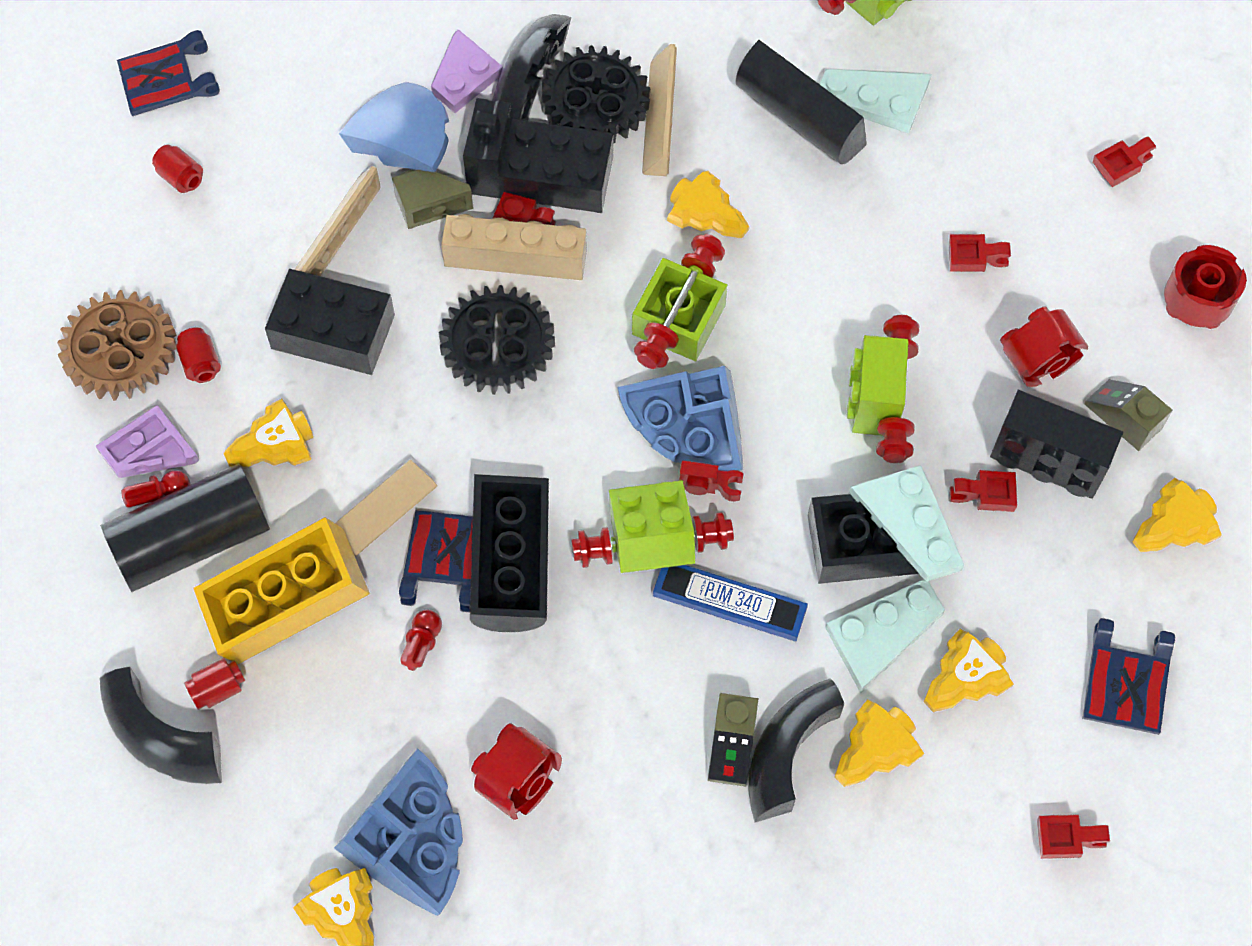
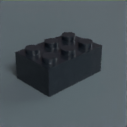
M289 268L265 326L270 347L273 350L372 375L395 316L391 294Z
M1018 389L990 458L997 460L999 464L1006 468H1017L1032 474L1038 481L1044 483L1051 482L1064 487L1075 496H1086L1093 499L1110 468L1123 431Z
M851 494L811 498L807 516L818 584L919 574L897 549V543L883 527H878L871 519V513L860 501L857 502Z

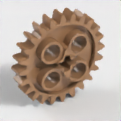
M119 290L116 299H111L109 294L104 292L102 302L98 303L95 298L91 297L90 308L87 309L84 306L78 305L77 308L81 314L79 317L68 315L67 318L72 327H61L60 329L65 339L57 341L62 351L58 353V357L61 363L64 364L62 368L67 377L70 376L75 387L81 385L85 394L88 395L95 390L98 399H102L108 391L113 401H116L119 392L124 391L130 399L132 398V389L137 387L144 394L146 393L144 383L149 381L154 385H158L156 373L165 375L169 373L164 363H173L175 361L171 351L176 350L177 344L174 337L177 335L168 313L164 314L159 303L153 306L149 296L140 301L137 292L134 291L128 299H125L122 290ZM119 321L113 326H108L111 322ZM143 336H149L146 340L137 341ZM99 348L96 352L87 354L90 350ZM128 363L125 368L116 369L119 365Z

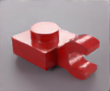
M1149 136L1130 147L1122 140L1094 155L1092 163L1111 187H1114L1140 173L1143 163L1153 158L1150 151L1156 149L1157 146Z
M503 192L493 218H504L514 222L527 223L529 221H537L544 225H556V220H553L555 210L547 207L537 208L536 200Z
M950 234V272H985L987 263L994 267L1009 266L1008 257H1011L1009 242L985 243V234Z
M682 460L679 481L683 480L684 489L690 494H715V490H718L726 500L736 502L740 501L741 490L731 489L728 484L732 482L742 483L744 473L738 470L720 471L718 470V465Z
M979 470L976 480L954 478V486L949 488L950 502L963 503L977 500V510L1014 512L1017 508L1016 472Z
M1079 815L1039 816L1037 819L1041 859L1081 858L1083 855L1082 846L1087 848H1106L1107 842H1110L1108 825L1080 826Z

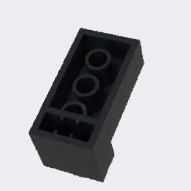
M476 98L463 153L466 184H469L472 195L501 199L503 192L536 200V204L602 213L613 161V133L512 119L510 102Z

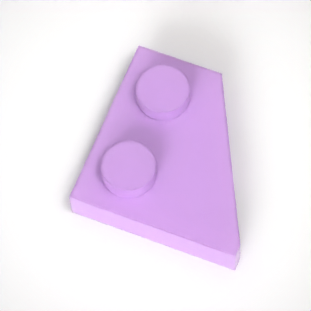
M458 29L452 37L431 85L432 92L436 98L456 113L496 81L502 73L503 66Z
M158 405L96 445L98 452L118 478L191 465L199 461L196 453Z

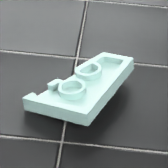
M826 69L820 85L862 115L864 119L909 133L932 74Z
M921 465L851 486L849 493L852 497L865 506L872 515L871 519L879 528L883 527L897 543V549L926 582L962 571L964 563Z
M923 579L827 622L825 628L861 693L870 685L874 678L895 661V658L927 631L943 615L945 609L929 581L926 582Z

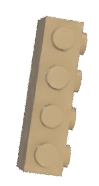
M460 214L458 216L446 215L441 244L444 267L583 280L587 252L586 229L578 228L574 225L554 226L544 225L537 221L524 223L508 221L504 218H474L467 214Z

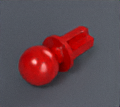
M173 470L167 472L161 481H158L157 477L153 475L149 477L147 482L127 486L121 490V495L125 506L130 508L153 502L164 495L166 496L189 486L190 480L183 472Z
M422 610L412 620V629L406 634L407 644L400 659L401 664L407 666L408 670L415 671L417 668L422 667L428 651L432 650L436 644L435 637L438 636L442 629V620L436 612Z

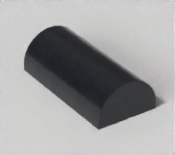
M758 40L752 46L737 71L735 82L740 89L839 164L848 163L867 145L864 117L761 40Z
M239 463L100 525L112 555L131 592L270 530L259 502Z
M474 474L470 621L479 628L496 632H523L539 628L547 620L549 478Z

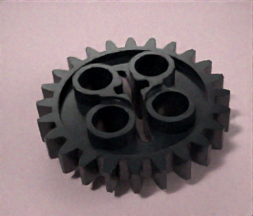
M593 45L589 46L588 53H583L579 47H576V55L574 57L564 52L563 62L555 59L553 61V69L546 70V79L542 80L541 92L544 115H550V124L553 125L560 123V126L613 133L614 144L616 143L618 133L626 139L628 138L629 128L637 131L639 121H645L646 111L649 110L651 90L647 86L648 77L647 75H640V65L631 67L632 57L628 56L623 60L619 59L620 50H616L612 55L607 54V46H603L600 53L595 52Z
M502 285L498 286L496 293H491L489 287L484 286V295L479 296L474 290H471V300L469 302L459 297L460 309L448 308L451 319H442L444 330L439 331V338L442 343L440 344V352L442 356H445L446 368L453 367L452 374L454 378L464 375L463 382L465 387L475 381L477 392H481L485 385H489L492 395L496 394L498 386H503L507 394L511 392V384L516 383L518 387L524 389V378L527 377L535 382L537 381L536 370L543 372L547 370L545 360H552L553 351L551 348L555 347V336H553L554 323L549 322V311H542L540 300L530 304L529 292L520 298L517 296V287H513L509 294H506ZM502 313L501 335L499 338V364L493 366L496 314ZM480 320L487 321V323L484 325L474 324L475 322ZM513 322L523 323V325L518 327H513L509 324ZM478 351L485 353L481 357L471 356V354ZM511 353L521 354L520 357L514 359L507 357Z

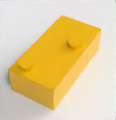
M326 517L193 588L217 654L230 661L235 660L237 664L370 594L344 529Z

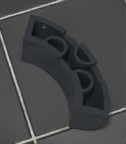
M552 14L538 19L521 35L513 47L502 70L492 101L510 102L512 119L528 121L535 96L541 84V78L537 74L539 70L543 69L545 64L550 65L555 56L563 50L571 17Z
M131 667L112 670L99 678L101 700L109 725L127 751L148 768H153L176 780L201 784L222 783L220 745L212 732L181 730L155 717L145 706L140 681Z
M832 679L816 683L790 699L773 716L761 734L754 751L749 775V798L755 823L792 812L796 800L792 784V763L796 751L801 743L815 730L830 721L840 718L845 704L838 687Z

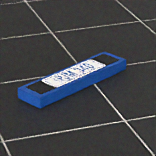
M687 565L661 568L653 590V597L795 642L797 641L808 607V603Z

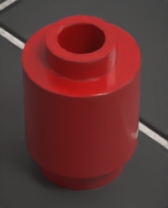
M164 145L155 152L152 164L155 167L156 173L178 192L187 193L195 190L200 185L203 168L177 146Z
M198 327L184 330L177 337L176 349L186 378L198 383L211 381L220 371L221 365L210 335L206 334L204 329Z
M223 657L191 674L192 679L184 682L192 701L199 710L205 706L211 708L240 693L242 689L239 684L246 680L236 661L228 663Z

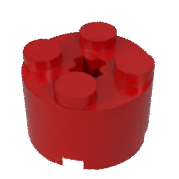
M1201 245L1197 246L1195 250L1186 251L1179 257L1165 285L1164 297L1167 304V313L1171 317L1178 318L1191 326L1206 327L1208 329L1217 328L1230 316L1245 290L1247 277L1244 268L1241 270L1235 262L1237 258L1230 251L1219 246Z
M1046 306L1041 307L1028 316V323L1019 329L1015 328L1008 331L1000 339L1004 353L1027 387L1042 385L1039 378L1050 374L1054 379L1065 373L1084 356L1081 349L1088 350L1087 343L1062 309L1049 311Z
M509 723L501 730L497 743L488 753H481L474 761L471 771L476 775L474 789L510 818L516 820L518 819L517 813L519 811L527 815L548 793L554 783L548 777L553 768L559 772L562 757L525 728L516 727L514 724Z

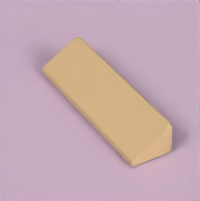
M675 44L667 46L650 64L648 87L651 90L649 110L646 113L642 168L644 175L667 176L669 174L677 54Z
M372 166L357 178L294 270L321 276L380 190L377 168Z
M409 460L335 524L344 529L356 557L438 485L412 460Z

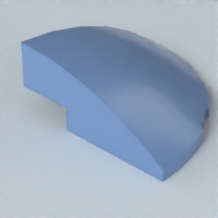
M404 82L379 93L363 105L348 121L339 135L352 153L378 156L383 165L436 172L449 142L445 133V123L449 122V117L444 105L436 98L432 91L415 83Z
M726 366L691 374L685 371L617 387L622 406L632 426L637 431H640L643 437L651 444V447L664 457L675 463H682V460L718 465V470L720 471L743 470L737 405L731 371Z
M417 749L360 815L334 849L358 868H366L368 875L413 904L438 916L448 903L460 870L456 867L458 848L462 845L463 838L459 813L453 812L446 794L448 785L429 758Z

